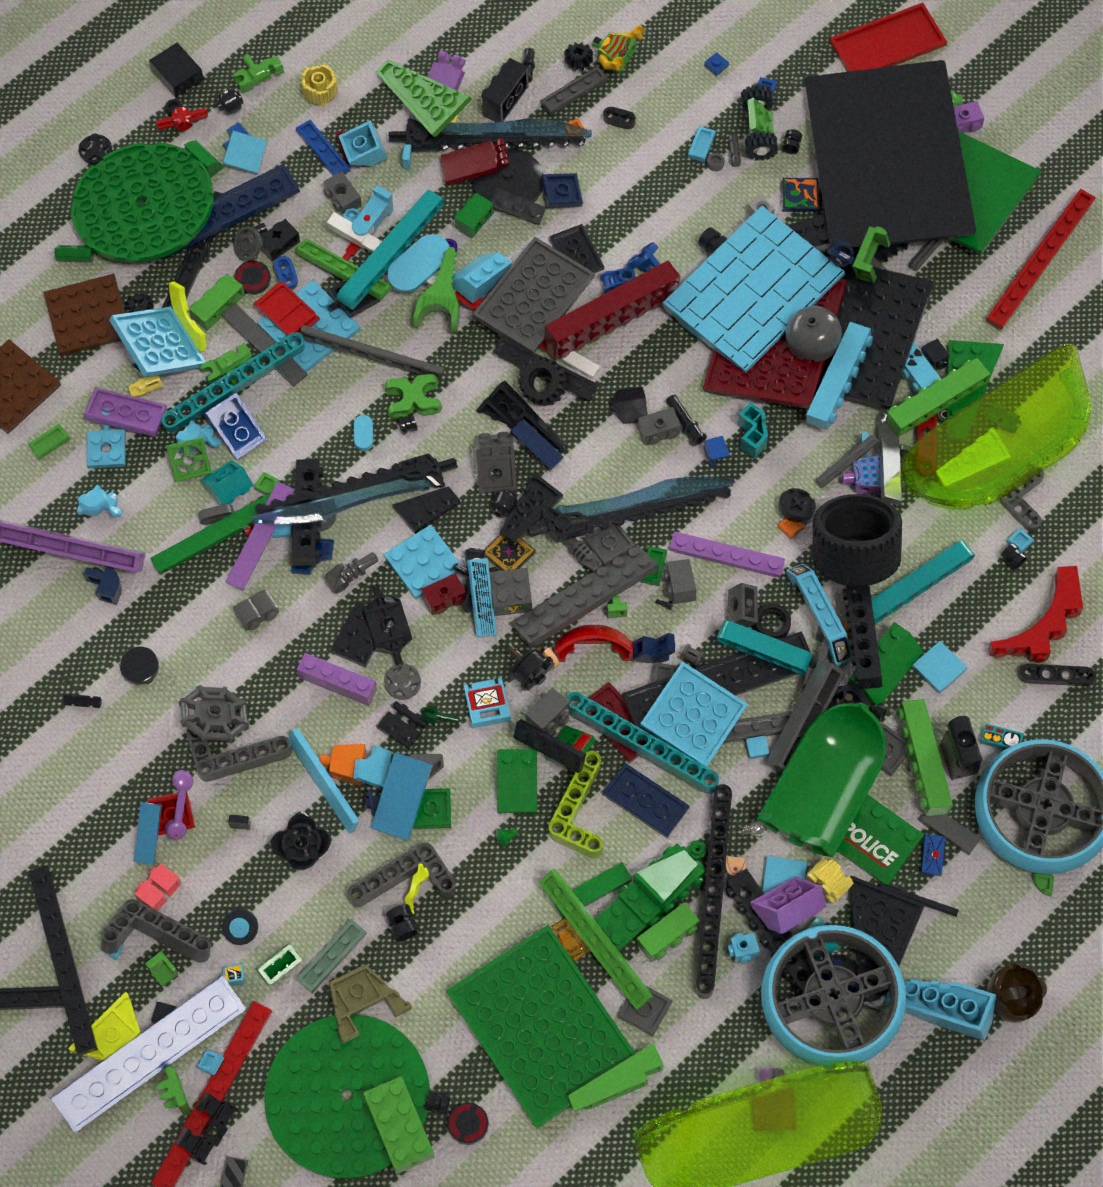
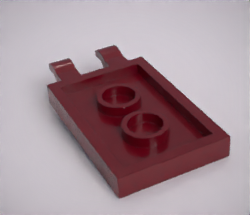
M498 139L494 144L491 140L442 154L441 160L446 185L449 186L498 172V167L510 165L504 139Z

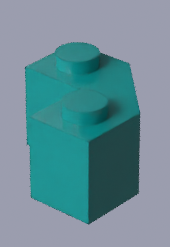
M750 402L739 414L737 425L747 432L741 438L740 449L755 459L767 446L768 432L765 412Z

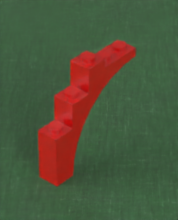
M1077 566L1057 568L1053 602L1044 617L1032 628L1020 635L1004 640L991 641L988 648L989 656L1001 658L1006 655L1020 657L1028 654V661L1041 663L1048 660L1051 654L1049 639L1060 640L1064 638L1067 632L1065 616L1075 618L1080 616L1083 610Z

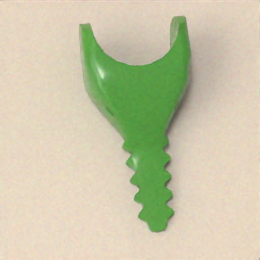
M449 247L448 250L444 251L443 263L439 265L441 268L437 272L439 276L435 278L436 281L417 301L413 325L420 327L426 315L431 312L442 311L451 317V332L457 334L460 321V304L452 286L454 283L452 278L455 276L453 271L456 269L454 264L457 262L454 258L457 257V253L453 247Z

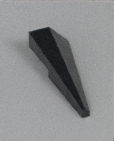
M506 380L501 382L476 410L480 414H486L491 419L506 424L511 429L524 419L550 445L558 449L560 453L567 448V445Z

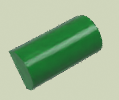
M58 245L54 249L56 261L93 262L94 252L87 246Z

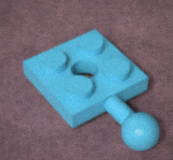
M101 411L102 414H104V415H109V414H110V413ZM103 424L102 431H87L88 469L126 467L125 429L110 430L109 425ZM104 446H111L109 452L104 453L101 451Z

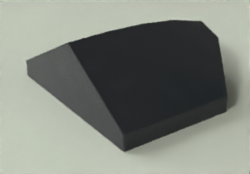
M643 387L618 390L611 399L613 411L623 424L637 423L639 417L648 415Z

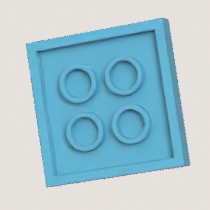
M429 525L384 554L386 561L415 600L422 596V588L454 573H459L453 569V565L455 563L460 564V562L432 525Z

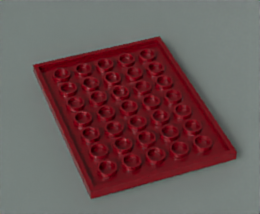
M840 279L813 306L824 307L838 317L847 285L846 280ZM786 333L746 373L714 350L703 385V391L809 409L817 392L825 360L815 362V360H800L795 357L788 348Z

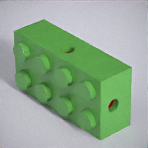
M402 1076L363 1092L396 1174L435 1158L433 1149Z

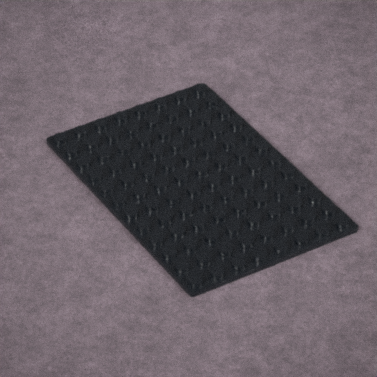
M944 60L805 78L829 245L837 240H844L850 244L852 249L861 248L869 226L873 228L878 226L885 229L890 245L974 235L976 233L951 89Z

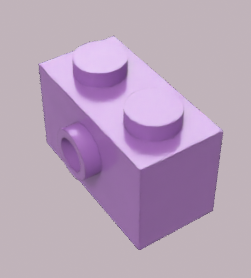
M978 101L954 107L958 131L964 133L977 131L982 128L984 115Z

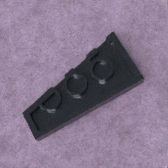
M534 473L521 498L517 501L514 510L501 528L500 535L514 546L528 533L527 526L535 525L543 518L541 509L553 508L563 499V494L538 474Z

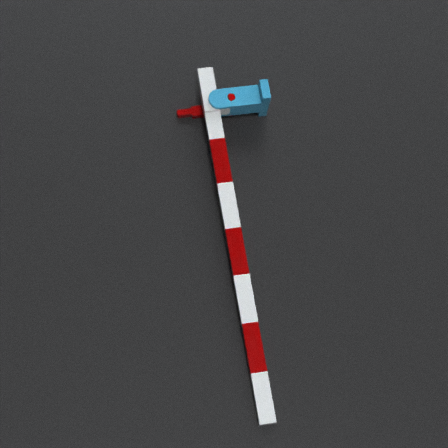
M377 185L373 190V196L353 223L335 212L326 222L328 229L351 241L346 249V253L342 257L343 259L349 261L362 247L373 253L382 242L372 235L387 215L390 216L394 211L392 193ZM435 273L425 283L431 286L436 281L435 278L439 276L438 273ZM454 289L459 303L473 311L484 300L479 298L472 303ZM542 343L539 349L550 354ZM574 351L570 352L567 357L558 359L591 379L595 377L600 369L599 365Z

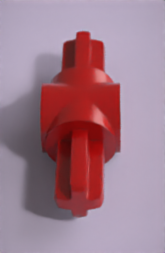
M179 107L173 110L171 117L157 120L156 125L158 130L175 126L179 131H186L192 127L193 121L207 118L208 112L206 108L189 112V109Z

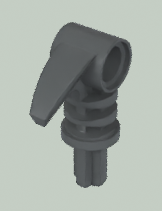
M371 552L360 560L354 558L353 564L348 563L347 568L344 567L343 563L337 564L324 576V579L335 594L341 593L349 586L348 580L352 582L353 577L357 579L359 573L362 576L365 575V570L379 561L378 557L374 552Z

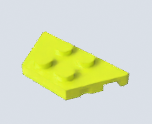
M127 992L92 1024L98 1050L82 1056L103 1061L141 1034ZM73 1043L68 1049L72 1053L77 1054Z

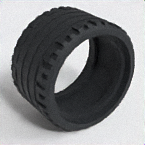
M848 494L831 499L817 509L813 518L812 560L816 570L821 575L841 585L860 587L882 582L898 570L902 551V518L899 511L893 505L871 495ZM847 539H866L868 541H848Z

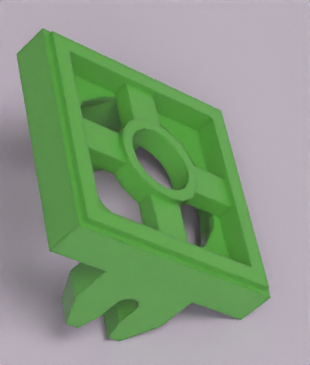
M203 436L166 445L175 482L212 474ZM189 446L198 448L202 454L194 455L190 452ZM183 447L184 455L181 459L175 460L177 451ZM192 455L195 461L193 464L187 465L184 463V457ZM203 460L202 466L195 471L194 465L196 462ZM184 465L188 467L189 473L182 472L177 466Z
M172 1066L165 1068L169 1079L162 1081L156 1089L157 1091L168 1090L159 1095L160 1100L172 1099L164 1104L165 1108L173 1109L179 1107L184 1116L191 1114L176 1070Z

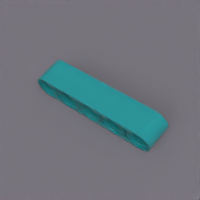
M728 620L723 621L717 636V640L722 644L799 674H806L812 658V654L806 650Z

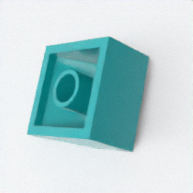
M232 460L200 480L220 505L231 504L234 498L248 493L250 488L254 486L244 467Z

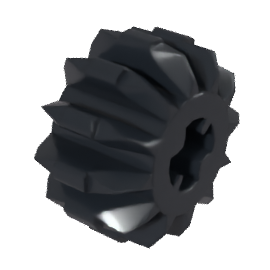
M576 41L574 45L569 44L568 49L564 51L565 64H568L569 69L574 67L575 71L581 69L583 72L584 67L589 69L590 64L593 62V51L590 49L589 44L584 45L583 41L580 44H577Z

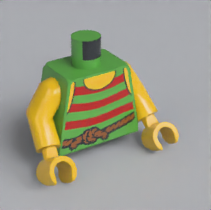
M641 25L636 26L633 31L627 33L610 32L604 40L597 36L594 38L592 46L598 48V60L605 70H614L619 74L622 72L636 51V39L641 40L643 38L641 33H645V30Z

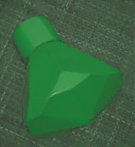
M516 828L496 830V838L502 847L507 846L513 837L518 836Z

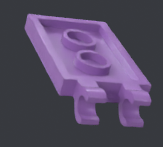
M440 50L438 63L433 62L428 78L458 91L465 74L462 68L466 60L462 59L459 55H454L452 64H449L452 56Z

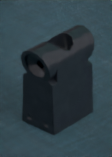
M967 716L955 717L948 723V731H946L940 743L951 780L978 774L981 761H983L970 718Z

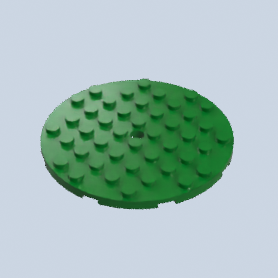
M160 142L148 145L144 143L132 144L102 157V161L95 166L92 165L84 173L73 193L71 217L77 234L83 243L100 256L128 263L147 262L163 258L187 245L205 226L214 203L213 184L203 163L193 157L192 153L181 147ZM146 200L144 205L139 204V201Z
M359 1014L350 1017L359 1032V1036L344 1044L340 1040L335 1015L317 1020L302 1028L280 1049L270 1067L266 1080L264 1094L265 1112L270 1130L276 1142L296 1164L307 1171L326 1178L342 1180L359 1179L374 1175L392 1166L363 1092L402 1076L422 1126H424L429 1112L425 1110L430 1091L429 1078L418 1050L403 1033L392 1025L377 1018ZM347 1090L353 1093V1098L350 1101H344L341 1097Z

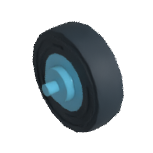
M246 909L231 911L226 915L222 923L224 937L234 945L248 944L258 933L259 925L257 918Z

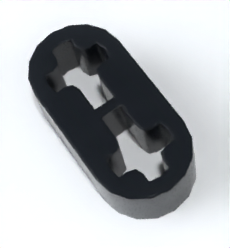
M611 106L603 111V120L606 124L623 129H632L635 126L636 116L631 111Z

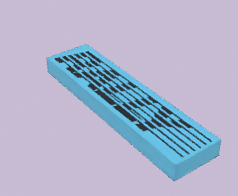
M488 558L468 560L476 637L497 635Z

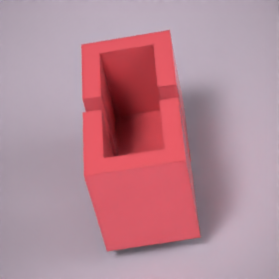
M160 864L151 870L148 881L146 880L137 886L135 896L138 901L159 911L167 901L164 897L165 894L171 897L182 883L177 875Z

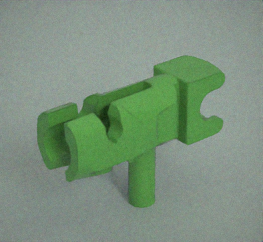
M249 54L243 56V59L249 69L246 71L241 69L235 72L233 78L235 83L239 84L241 93H246L252 90L254 85L271 79L272 73L276 76L284 73L283 65L278 56L265 59L257 65L254 64Z
M245 343L236 347L237 353L229 350V352L220 357L209 360L200 366L202 373L212 372L208 376V384H212L223 375L228 374L252 359V354ZM236 379L231 380L233 386L239 382Z

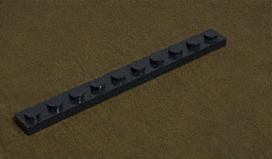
M46 865L29 871L75 1049L77 1055L82 1056L98 1050L51 871L49 866Z

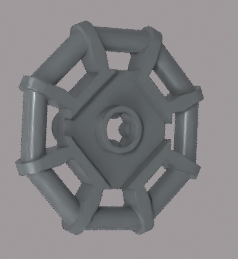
M199 685L185 698L180 699L179 706L181 707L182 718L180 723L182 727L188 728L201 738L203 742L205 740H215L229 743L240 732L249 728L250 722L247 717L248 704L245 700H241L227 689L228 687H203ZM197 697L202 699L201 701H194ZM189 708L194 709V714L189 715ZM236 710L239 711V716L235 715ZM232 723L237 725L232 730L229 729ZM209 730H221L222 733L209 732Z

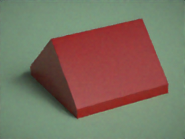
M186 791L182 822L185 824L186 829L195 828L191 801ZM178 793L147 799L148 803L162 805L158 835L166 834V823L175 818Z

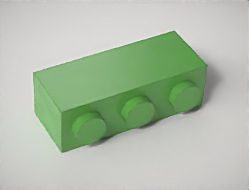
M229 274L219 278L216 284L203 294L201 299L191 305L189 309L191 319L208 331L222 317V312L234 303H237L245 295L243 285Z
M684 902L637 937L636 944L651 962L655 959L660 960L667 954L666 951L668 949L678 947L683 942L682 939L685 936L695 934L698 931L700 920Z

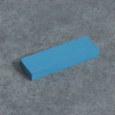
M142 802L140 805L134 862L155 864L162 805Z

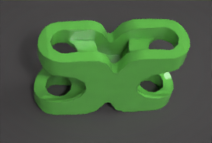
M433 374L419 375L414 378L412 384L406 378L386 381L384 385L386 392L389 395H399L403 398L400 402L389 406V417L392 419H398L400 416L406 417L408 414L413 413L414 410L422 416L440 413L442 410L440 400L424 396L426 392L437 388L439 383L438 377Z

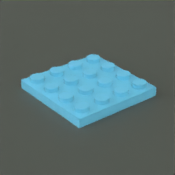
M314 280L295 293L320 318L312 328L348 339L361 331V327L341 308L332 312L328 311L327 305L335 301ZM264 317L257 322L276 343L286 337L268 318ZM295 340L291 344L293 346H298L301 342L299 340ZM304 340V350L292 359L307 373L336 349Z
M172 307L112 315L109 319L144 377L197 369L206 362Z
M682 661L640 723V726L671 747L707 767L748 704Z

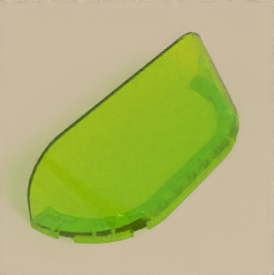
M1068 343L1057 347L925 434L910 449L902 462L901 481L906 485L905 490L915 497L920 496L928 500L929 504L943 508L972 509L974 505L983 503L986 506L1007 496L1016 488L1031 480L1032 477L1037 476L1042 470H1046L1068 455L1079 444L1083 434L1086 433L1091 416V398L1077 346Z
M845 1061L834 1063L833 1068L829 1070H824L823 1065L694 1101L691 1103V1107L688 1108L689 1110L681 1112L680 1108H676L643 1125L644 1129H639L634 1133L633 1139L644 1174L653 1187H732L865 1147L874 1139L880 1129L883 1110L870 1065H865V1062Z

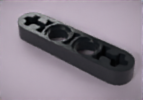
M1024 664L1018 674L1020 680L1024 683L1090 686L1096 678V673L1091 667ZM1026 670H1029L1030 677H1027ZM1048 670L1052 673L1053 677L1047 679L1043 677L1042 672ZM1062 672H1070L1072 674V679H1064L1062 677ZM1076 672H1078L1077 676H1079L1077 680H1075ZM1084 673H1087L1090 677L1089 680H1085Z

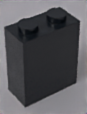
M178 42L149 60L151 71L175 98L204 80L202 69Z

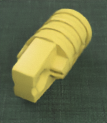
M159 375L140 378L128 386L133 397L163 388Z

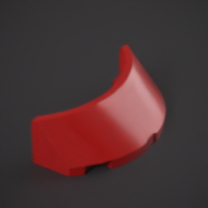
M584 625L566 632L555 642V656L559 662H565L566 656L569 653H574V644H613V652L620 653L623 661H633L632 641L622 632L604 625Z

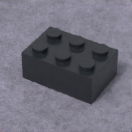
M509 58L506 63L502 64L498 75L492 78L490 86L485 88L481 94L484 117L502 125L529 87L528 66L512 58Z

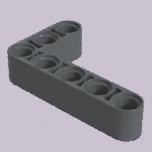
M188 728L186 731L200 779L205 782L288 758L292 754L290 740L286 736H278L212 756L207 740L203 742L199 737H192L194 733ZM281 745L287 746V748L284 750L278 749V747ZM206 750L203 755H197L198 751ZM263 750L268 751L265 756L259 755ZM243 756L249 757L247 761H240ZM230 762L229 766L221 767L222 763ZM206 767L211 768V770L207 773L202 772V770Z
M422 843L350 886L347 894L352 906L361 907L416 874L418 864H423L424 868L428 869L429 879L442 897L450 898L455 895L456 883L434 847L429 843ZM428 851L431 855L429 857H422L421 853ZM408 861L414 863L410 868H406L403 865ZM435 867H439L441 869V871L437 874L431 872V870ZM389 872L397 874L394 878L387 877ZM373 882H377L380 884L375 889L369 887L370 884ZM449 883L452 887L444 890L442 885ZM359 892L362 894L359 899L352 898L354 893Z
M135 899L127 900L101 933V950L107 954L115 953L132 931L136 929L196 962H206L210 957L211 941L209 938Z

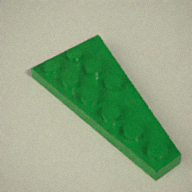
M949 340L948 353L950 356L947 364V374L953 369L961 368L966 361L978 358L990 373L989 383L1004 344ZM988 383L947 408L945 441L965 442Z

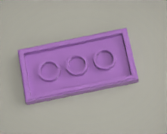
M95 387L84 413V419L156 437L162 423V416L166 413L167 405ZM101 411L107 412V413H110V414H109V415H104V414H102Z

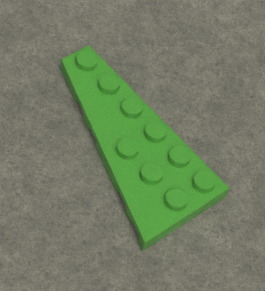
M389 59L376 71L434 137L472 100L468 95L446 87L444 84L422 76Z

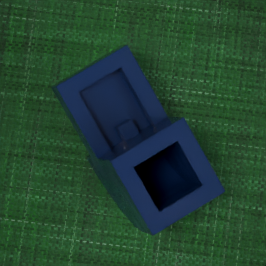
M109 566L106 567L105 572L99 568L94 567L91 569L86 567L84 572L86 581L99 585L96 591L98 599L117 605L122 594V584L117 572Z
M667 633L657 639L643 636L633 641V660L643 663H663L669 661V655L675 653L674 634Z

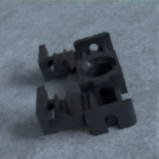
M205 1093L196 1107L197 1111L207 1112L209 1114L208 1117H210L201 1134L194 1136L191 1134L192 1130L184 1127L175 1142V1145L189 1152L190 1158L202 1165L208 1164L205 1162L213 1146L218 1147L228 1130L225 1127L232 1114L238 1112V1108L230 1105L228 1101H219L212 1095ZM212 1127L218 1129V1135L215 1138H211L209 1135Z

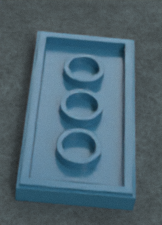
M397 752L394 753L371 826L372 829L407 841L410 840L433 766L432 764Z

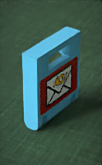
M502 677L498 678V684H495L494 679L471 683L472 689H469L467 684L464 685L473 728L511 721ZM499 710V715L486 718H481L480 716L481 713Z

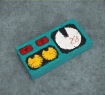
M986 723L980 743L1005 750L1021 743L1024 733Z

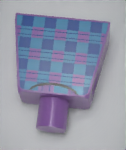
M880 455L854 461L852 472L842 473L843 484L853 483L855 493L881 495Z

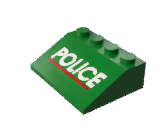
M867 794L837 852L880 883L889 885L920 845L924 834Z

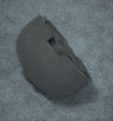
M808 306L793 314L787 324V345L791 353L800 360H815V362L826 360L835 354L842 340L840 322L833 312L824 307Z

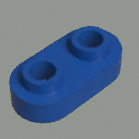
M278 257L274 262L278 280L293 290L298 285L293 263L289 257Z

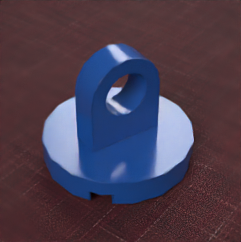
M651 242L643 247L639 254H635L629 259L627 266L632 269L639 266L645 273L651 269L650 266L654 268L660 265L653 255L658 249L657 244Z

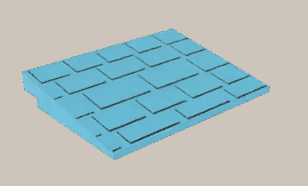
M761 206L663 302L664 310L675 317L682 327L746 373L786 333L787 324L793 314L802 308L813 306L845 275V271L835 265L765 207Z

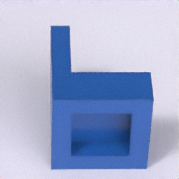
M723 435L705 440L704 450L711 467L715 466V460L729 456Z

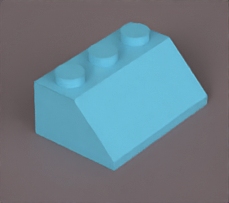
M499 252L481 254L455 273V276L452 278L454 281L452 286L457 292L474 303L495 287L511 267L512 262Z

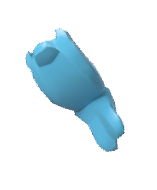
M193 420L175 437L178 442L203 436L204 442H207L211 447H220L221 445L220 440L214 437L215 432L210 425L207 424L202 427ZM189 446L190 452L198 450L196 447ZM183 447L180 448L178 452L184 451Z
M96 485L93 490L78 498V515L98 516L105 509H108L113 517H120L123 514L117 506V495L113 492L107 494L99 485Z

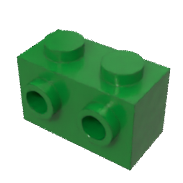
M476 193L466 201L462 210L456 212L454 216L455 227L473 238L494 214V204Z

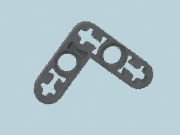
M1037 465L1029 467L1001 488L998 495L1000 503L1030 532H1035L1040 528L1042 519L1022 496L1043 480L1044 470ZM1032 472H1033L1034 474L1038 473V474H1039L1038 477H1037V476H1034V477L1031 478ZM1023 482L1026 484V488L1019 489L1016 483ZM1004 493H1005L1006 495H1008L1009 493H1011L1010 498H1009V497L1004 498V497H1003V496H1004ZM1018 505L1023 506L1025 511L1019 513L1015 510V507ZM1030 520H1031V521H1034V520H1035V521H1036V524H1034V523L1029 524V521H1030Z

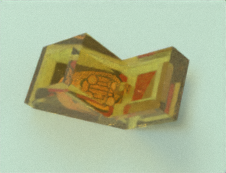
M566 918L550 926L573 962L590 952L588 946L578 937L575 929Z

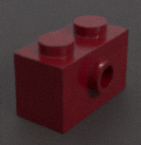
M456 573L421 589L422 598L431 615L441 614L453 605L458 606L462 604L466 596V591Z

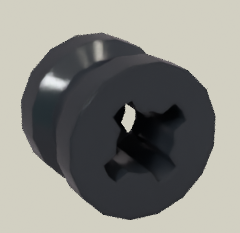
M413 413L408 414L406 417H398L403 435L407 434L408 431L418 430Z

